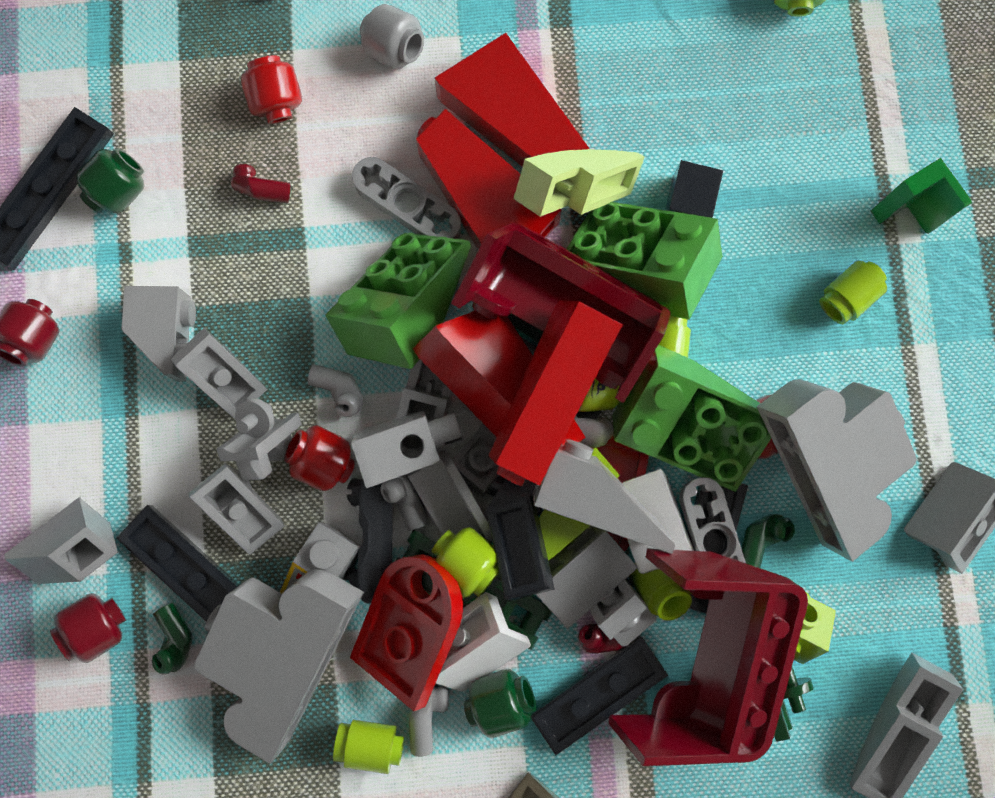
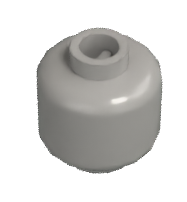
M382 4L375 7L361 22V44L364 52L370 58L391 68L401 69L409 63L416 61L420 56L424 46V35L419 20L413 14L392 5Z

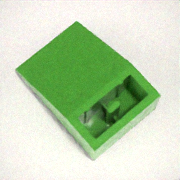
M610 202L591 210L566 250L656 300L671 312L670 316L690 320L723 257L718 219L617 202Z
M403 233L395 238L392 246L376 262L368 266L365 274L349 290L345 291L339 297L338 302L325 314L347 355L412 369L420 360L413 348L436 325L443 323L471 248L469 240L414 233Z
M660 345L654 351L624 403L620 401L612 414L614 440L701 478H710L720 486L735 492L767 446L771 436L757 408L760 404L758 401L696 361Z

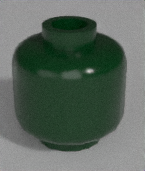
M115 148L113 151L99 149L76 176L77 184L82 190L80 198L89 208L98 213H101L103 210L111 213H122L143 191L145 185L141 175L144 173V170L133 157L119 148Z
M505 669L478 678L472 682L469 688V699L464 701V711L471 727H478L482 734L488 738H496L527 727L531 719V713L536 711V700L528 679L525 676L519 677L511 669Z

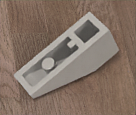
M568 439L564 445H560L540 486L535 485L533 491L534 506L665 552L673 553L675 543L668 531L596 456L592 455V448Z

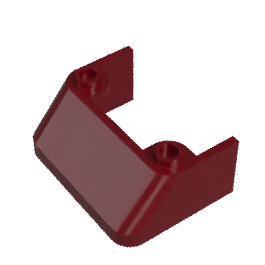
M510 223L487 233L451 304L461 308L472 301L474 310L491 319H496L498 315L508 316L512 313L544 332L558 300L580 301L623 324L595 379L609 388H618L615 399L624 403L664 337L671 312L651 297L525 226Z
M647 548L645 558L684 590H688L696 598L710 600L690 681H673L663 686L655 696L651 714L610 715L608 724L642 766L746 763L758 760L769 750L774 738L807 611L808 596L806 591L785 576L714 552L673 550L671 554L660 549Z

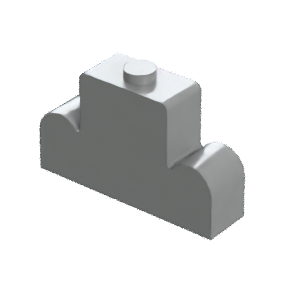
M802 379L792 380L760 403L757 408L822 546L853 562L879 541L888 531L891 524V508L886 502L876 498L877 495L916 463V455L904 428V418L897 410L892 395L889 392L857 382H852L842 391L837 392Z
M315 569L301 576L283 594L256 578H249L225 596L223 603L213 610L205 624V629L209 633L195 661L194 667L198 673L240 697L230 706L224 716L225 731L230 739L269 764L275 760L290 742L364 593L363 591L328 571Z

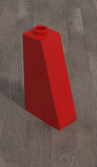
M507 33L502 34L434 78L436 94L440 102L522 167L525 159L567 150L590 149Z
M444 109L437 118L430 117L422 124L416 138L419 156L450 206L458 212L461 224L478 250L487 233L510 223L525 226L545 238L556 228L560 222L562 209L540 217L516 201L514 195L521 174L447 109Z
M558 300L489 454L494 463L499 465L496 472L498 475L520 486H523L526 479L540 486L623 324L580 301Z
M474 310L436 325L413 350L419 359L497 437L533 355L507 316L498 315L496 319H491ZM573 420L561 443L562 445L565 444L567 439L581 442L586 438L575 420Z

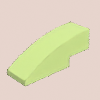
M594 149L567 150L530 157L524 161L514 199L540 217L566 206L582 215L630 195L645 157L637 152Z

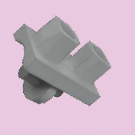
M257 398L245 399L235 410L236 428L239 432L216 449L220 462L236 461L241 480L264 479L272 472L270 461L284 460L287 447L292 439L291 433L302 425L299 413H291L284 419H275L270 404Z

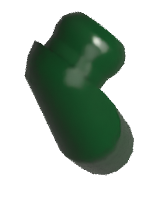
M770 514L751 523L745 530L741 547L746 564L761 568L765 548L780 541L787 542L791 540L795 533L792 520L780 514Z
M171 602L153 613V617L165 635L160 650L152 656L154 670L162 675L177 672L183 667L193 640L192 632L174 603Z

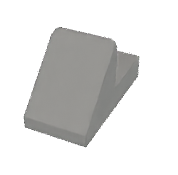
M205 328L171 358L173 364L234 419L236 407L241 402L249 398L258 399L268 390L226 345H222Z
M226 463L188 493L189 497L249 555L285 526L281 517L253 490L250 481L241 480L239 471Z
M624 579L590 609L599 628L610 640L614 637L622 646L630 644L657 619L656 615L649 611L643 599L627 579Z

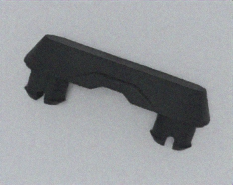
M352 478L347 485V489L352 490L351 494H347V500L353 507L359 506V524L363 534L362 545L358 550V569L350 568L344 580H349L351 585L363 591L361 600L364 603L370 604L384 571L392 564L393 503H389L383 498L381 494L382 483L366 488L363 478Z

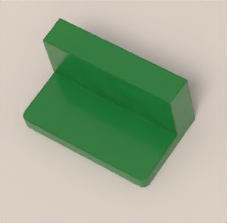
M939 158L900 183L871 210V213L878 223L882 224L908 208L925 233L929 234L969 206L972 200L942 158Z

